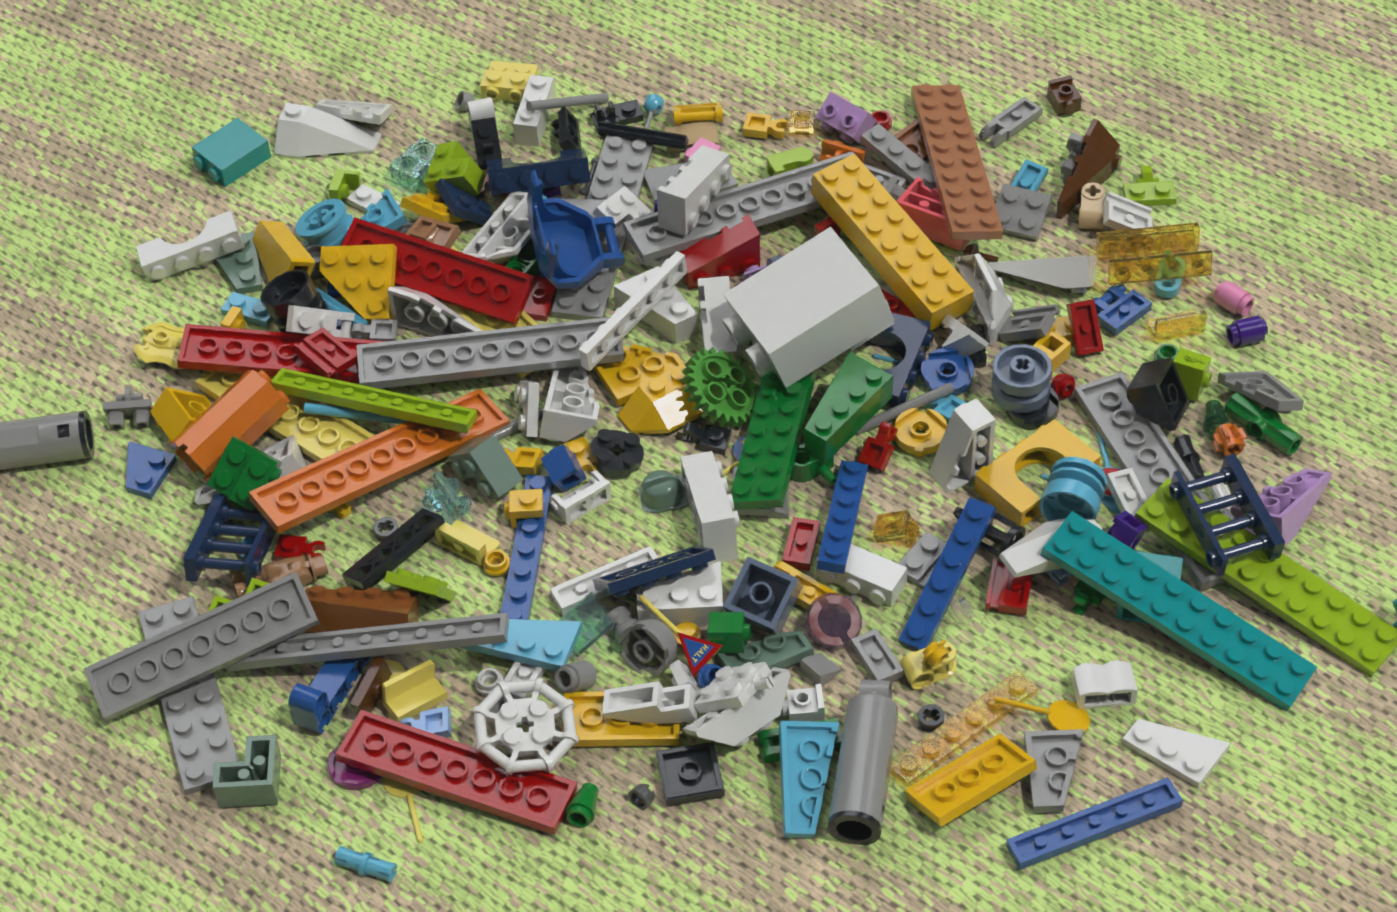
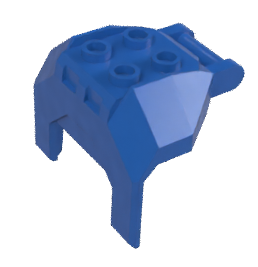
M533 170L530 176L527 206L530 235L540 275L543 278H547L557 289L575 288L585 283L603 268L623 265L625 259L617 243L614 231L616 226L614 218L610 216L593 218L587 211L560 198L543 199V183L538 179L536 170ZM599 232L605 233L610 253H603L598 236Z

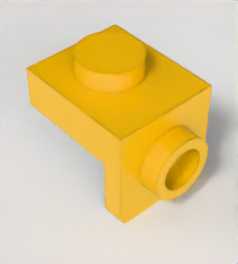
M542 489L509 491V502L504 503L505 518H510L512 528H517V519L543 517Z

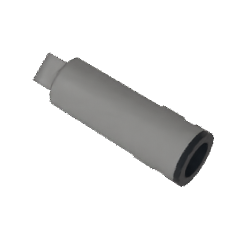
M86 410L0 422V470L94 457V432L90 415Z
M861 679L859 694L848 701L827 826L829 834L843 843L869 845L875 843L881 836L898 722V707L892 701L891 681Z

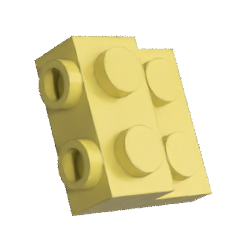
M491 61L489 69H485L480 84L482 99L491 97L492 101L521 102L530 75L537 76L538 65Z

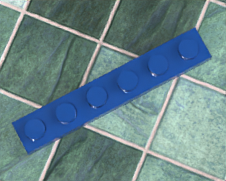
M841 460L816 569L841 574L845 573L865 484L867 464Z
M969 497L898 639L899 644L917 651L931 644L996 512L994 506Z
M1167 777L1006 839V847L1019 870L1178 809L1182 807L1183 800Z

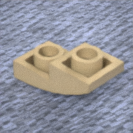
M696 122L665 128V132L686 135L688 138L686 149L691 148L700 138L719 145L716 122ZM667 147L669 153H676L682 150H686Z

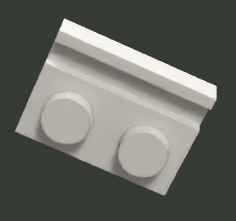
M1108 192L1103 197V200H1105L1103 206V225L1146 242L1153 236L1152 217L1150 216L1152 208L1112 192Z

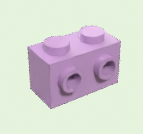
M832 92L829 93L815 116L822 123L820 127L827 132L833 134L835 130L840 133L839 138L845 142L852 144L855 141L860 145L862 144L860 142L861 135L871 129L877 121L867 111Z

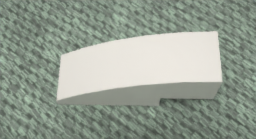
M659 681L607 689L604 692L602 715L606 718L639 723L691 722L697 720L698 710L694 703L699 696L691 684L663 688Z

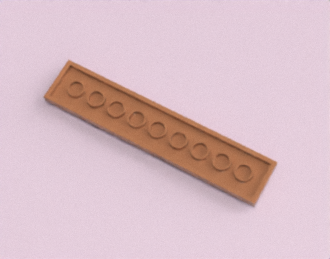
M922 84L912 86L911 97L951 240L1002 239L1003 228L960 86L953 84Z

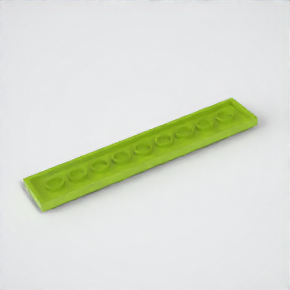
M1167 478L1135 513V517L1146 524L1148 529L1217 574L1214 568L1208 565L1205 551L1177 500L1172 499L1169 492L1171 479ZM1193 495L1197 504L1204 503L1203 500ZM1218 510L1203 514L1210 527L1231 521L1230 518ZM1245 528L1216 537L1222 549L1257 539L1256 535ZM1261 550L1229 559L1224 575L1220 576L1370 677L1375 675L1397 648V629L1283 553L1280 558L1271 561L1265 551L1262 552Z

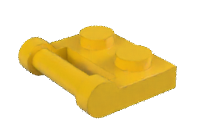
M721 102L672 106L674 126L682 125L684 122L716 120V123L723 122Z

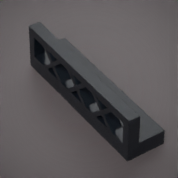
M424 508L419 510L342 574L347 586L352 587L354 590H366L375 586L386 576L387 571H393L436 535L435 530L445 523L443 516Z

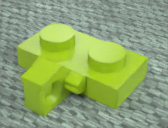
M1151 165L1141 166L1140 179H1136V183H1123L1124 198L1144 206L1176 205L1177 197L1173 181L1159 182V178H1153Z

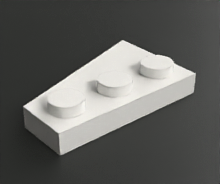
M321 99L316 104V109L336 117L378 125L382 124L392 114V104Z
M1138 719L1122 739V744L1196 788L1201 786L1230 748V743L1142 719Z

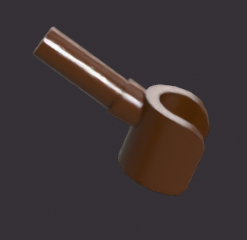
M974 244L966 246L962 256L979 253L986 261L998 262L999 259L997 256L979 252L978 247Z

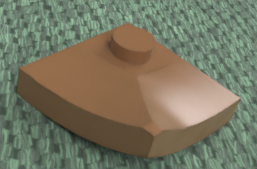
M421 215L405 234L451 249L462 232L458 225Z

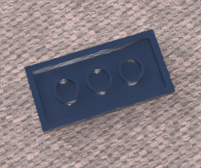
M695 545L592 580L595 590L604 592L606 595L613 594V597H620L629 594L630 588L636 586L647 588L655 585V580L665 577L666 580L682 576V571L690 568L692 571L707 568L708 562L714 561L716 558L713 549Z

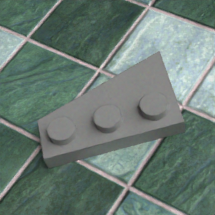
M1084 729L1024 732L1025 751L1036 760L1037 769L1028 774L1033 813L1063 812Z

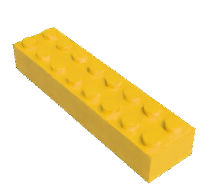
M855 154L813 174L812 196L915 317L931 322L930 331L943 325L942 320L947 314L955 319L971 310L974 290Z

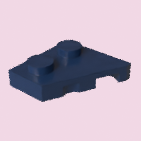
M442 178L436 183L435 186L452 216L485 225L493 215L490 205L485 201L479 200Z

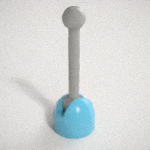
M650 94L646 96L644 102V109L648 113L644 127L646 129H649L652 117L659 114L663 109L664 100L659 95Z

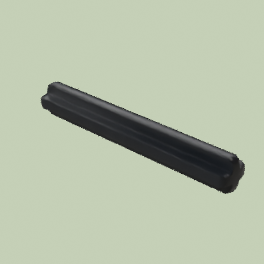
M604 121L599 122L597 127L598 134L605 137L606 135L625 137L634 141L641 139L645 140L647 144L677 149H686L688 144V138L683 134Z

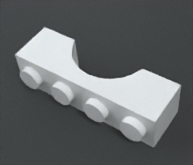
M232 211L207 219L203 231L196 238L186 243L170 244L159 237L136 246L141 267L149 282L163 279L245 247L240 228Z

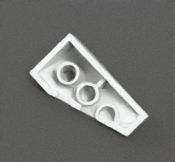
M1097 256L989 262V265L996 271L1061 288H1071L1072 293L1087 292V287L1094 286Z
M576 366L553 370L543 411L540 438H545L552 442H567L596 425L600 406L598 401L594 399V390L589 387V378L583 367Z
M294 435L262 450L282 462L279 468L282 470L279 478L306 466ZM205 484L196 490L195 502L197 505L211 503L214 494L221 492Z

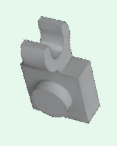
M372 319L371 325L355 323L352 327L353 339L396 341L398 320Z

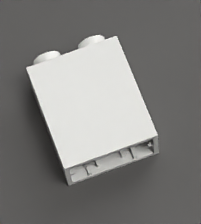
M831 227L723 294L733 314L722 321L735 343L740 347L751 341L753 345L747 348L745 353L755 370L761 377L774 371L786 388L894 321V317L878 283Z

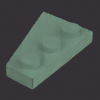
M254 232L241 234L245 245L244 248L214 260L221 267L236 293L245 294L262 291L263 286L258 254L252 240Z
M801 630L766 635L764 640L746 641L744 653H716L715 656L722 667H737L748 662L753 664L766 662L771 670L774 667L784 669L796 664L804 657L814 655V650Z

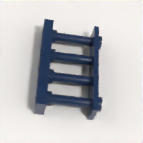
M1235 453L1224 457L1220 472L1185 482L1180 471H1174L1171 484H1169L1170 495L1173 500H1177L1205 551L1208 565L1214 568L1218 577L1224 575L1228 560L1261 550L1262 552L1265 551L1270 561L1281 557L1285 541ZM1223 483L1228 485L1232 493L1197 504L1191 492ZM1233 505L1240 507L1244 514V517L1211 527L1203 515ZM1247 527L1252 529L1257 537L1255 540L1222 549L1216 538L1217 536Z
M215 493L183 558L186 581L197 582L202 571L217 569L244 572L246 586H249L251 579L261 574L263 560L276 531L258 510L251 511L231 508L230 505H227L225 494ZM235 519L262 522L261 527L226 525L225 522ZM222 535L255 538L253 544L217 541ZM214 552L247 555L245 561L209 558L210 554Z

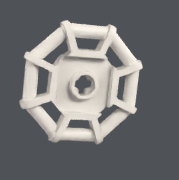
M539 677L537 680L505 682L501 680L497 682V686L478 706H474L471 715L474 717L476 736L474 747L476 751L486 755L506 770L508 775L517 772L546 770L549 773L553 771L555 764L572 746L577 745L579 741V736L576 735L573 711L575 704L573 700L566 699L547 685L544 679ZM533 692L531 698L513 699L511 693ZM540 694L557 707L549 709L544 701L538 700ZM503 698L505 703L502 705L501 710L497 714L489 712ZM560 716L563 717L564 732L555 730L554 719ZM486 722L495 725L496 735L491 738L487 737ZM527 722L533 727H529L528 732H523V729L517 728V725ZM553 741L559 742L549 755L545 753V747L549 742L550 744ZM500 745L502 748L503 746L508 748L509 753L512 754L511 757L508 758L496 749L495 746ZM537 756L538 759L518 760V757Z

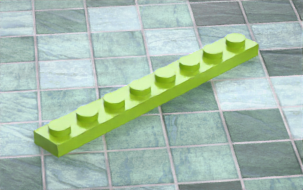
M281 368L270 383L276 391L281 390L285 395L329 403L334 406H343L357 411H366L381 416H389L408 422L421 423L431 427L444 428L459 433H468L478 419L477 410L285 368Z

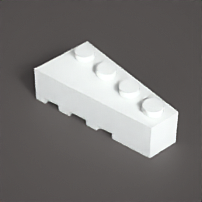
M712 451L681 456L682 479L689 505H691L693 521L697 525L700 546L713 549L716 560L708 562V565L719 561L725 562L738 559L736 527H740L737 510L732 511L734 510L732 494H727L728 484L726 477H723L721 462L715 461Z

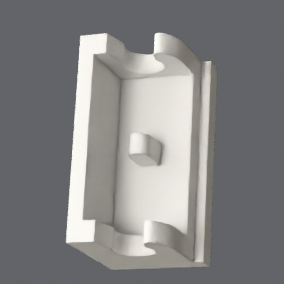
M597 470L590 473L593 476L590 482L568 495L560 498L554 493L550 496L552 502L549 503L550 507L566 525L612 499L610 482Z

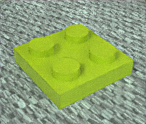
M400 568L397 569L396 573L387 571L384 582L396 587L451 602L456 592L447 588V582L427 575L414 574V572Z

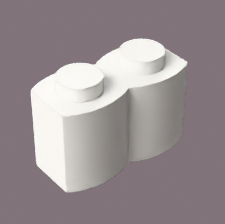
M1114 660L1104 665L1083 663L1073 668L1071 682L1079 709L1086 710L1136 703L1138 690L1131 663Z

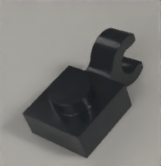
M686 422L683 428V433H685L683 442L699 444V451H712L715 454L725 455L732 430L707 424L704 430H702L696 424Z

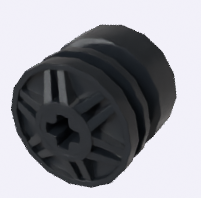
M291 270L275 277L262 290L260 296L261 303L268 314L273 317L274 323L278 326L280 332L296 333L286 331L289 305L329 310L322 295L316 290L314 282L304 270Z

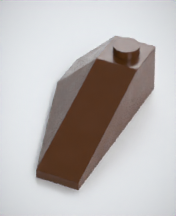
M1097 119L1092 120L1083 138L1082 144L1084 146L1081 155H1076L1072 174L1067 177L1057 203V219H1062L1081 203V190L1085 184L1094 182L1102 185L1110 178L1113 170H1118L1121 165L1122 156L1119 155L1120 144Z

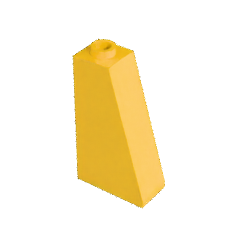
M259 220L252 240L269 282L275 277L291 270H304L310 276L315 260L283 222Z

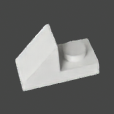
M949 314L942 320V323L949 328L947 333L950 335L942 345V348L956 349L959 351L958 354L966 357V355L970 356L987 348L989 345L986 340Z

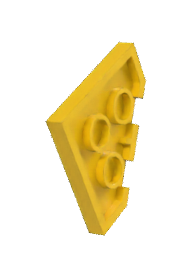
M394 244L321 246L320 272L352 307L368 322H371L372 319L392 320L387 290L389 287L395 286L397 246Z
M631 344V347L623 345L624 361L597 364L593 369L616 404L620 406L627 403L639 385L675 368L683 362L676 353L666 352V354L652 352V348Z

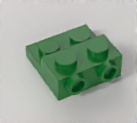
M232 436L207 485L227 495L234 502L254 511L257 508L249 500V492L279 479L282 470L279 469L282 462L243 440Z

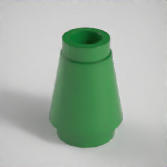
M584 783L567 806L566 817L573 826L583 828L593 822L599 793L596 785Z

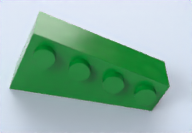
M849 352L804 428L805 450L827 462L893 397V375Z

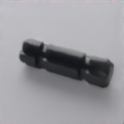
M981 323L971 324L970 329L985 340L984 326ZM986 348L972 354V363L975 368H983L987 365Z

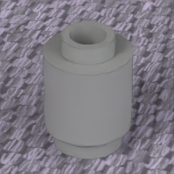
M586 660L564 664L555 674L557 687L568 693L589 689L594 686L597 679L595 667Z

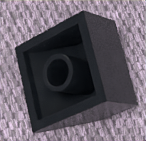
M1172 357L1142 363L1127 388V398L1133 405L1135 412L1169 431L1176 430L1190 405V400Z

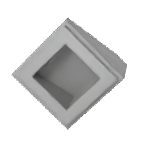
M822 653L804 657L800 661V671L815 684H821V687L841 672V669Z

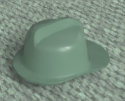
M656 470L649 473L638 488L642 510L645 512L660 513L690 506L682 475H673L668 471Z

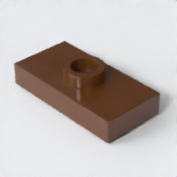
M375 657L350 702L356 716H358L360 710L372 713L377 701L383 697L382 684L388 681L392 675L383 658Z

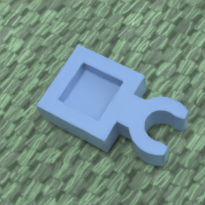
M448 706L420 712V719L417 720L410 717L400 720L403 724L445 738L452 736L451 711Z

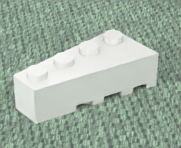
M702 145L688 159L687 166L682 165L678 169L677 177L671 176L667 179V187L660 186L657 189L658 227L686 236L690 229L697 225L699 216L708 209L713 195L716 196L719 193L723 181L730 177L732 166L729 165L728 153Z

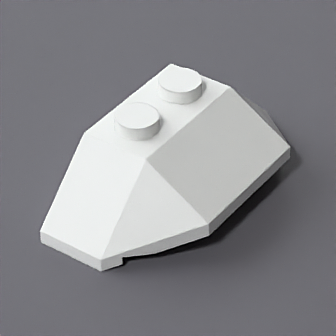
M511 192L464 248L462 253L502 265L515 257L531 238L527 206L528 193Z
M979 253L955 257V270L974 290L971 310L978 324L981 323L984 326V335L989 346L994 345L999 338L1000 330L1010 317V310H1013L1012 298L1010 295H1006L1001 277H997L993 268Z
M777 667L772 668L766 676L774 678L775 686L772 689L756 692L743 707L707 712L684 727L685 734L735 747L745 744L750 739V735L756 731L767 729L772 725V720L780 716L791 675L789 670Z

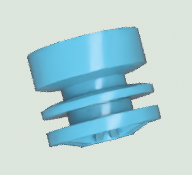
M1064 457L1057 460L1051 468L1047 485L1040 499L1039 508L1042 515L1048 521L1067 518L1073 511L1084 519H1094L1096 521L1100 502L1103 500L1104 492L1107 488L1108 479L1105 472L1097 464L1084 458Z

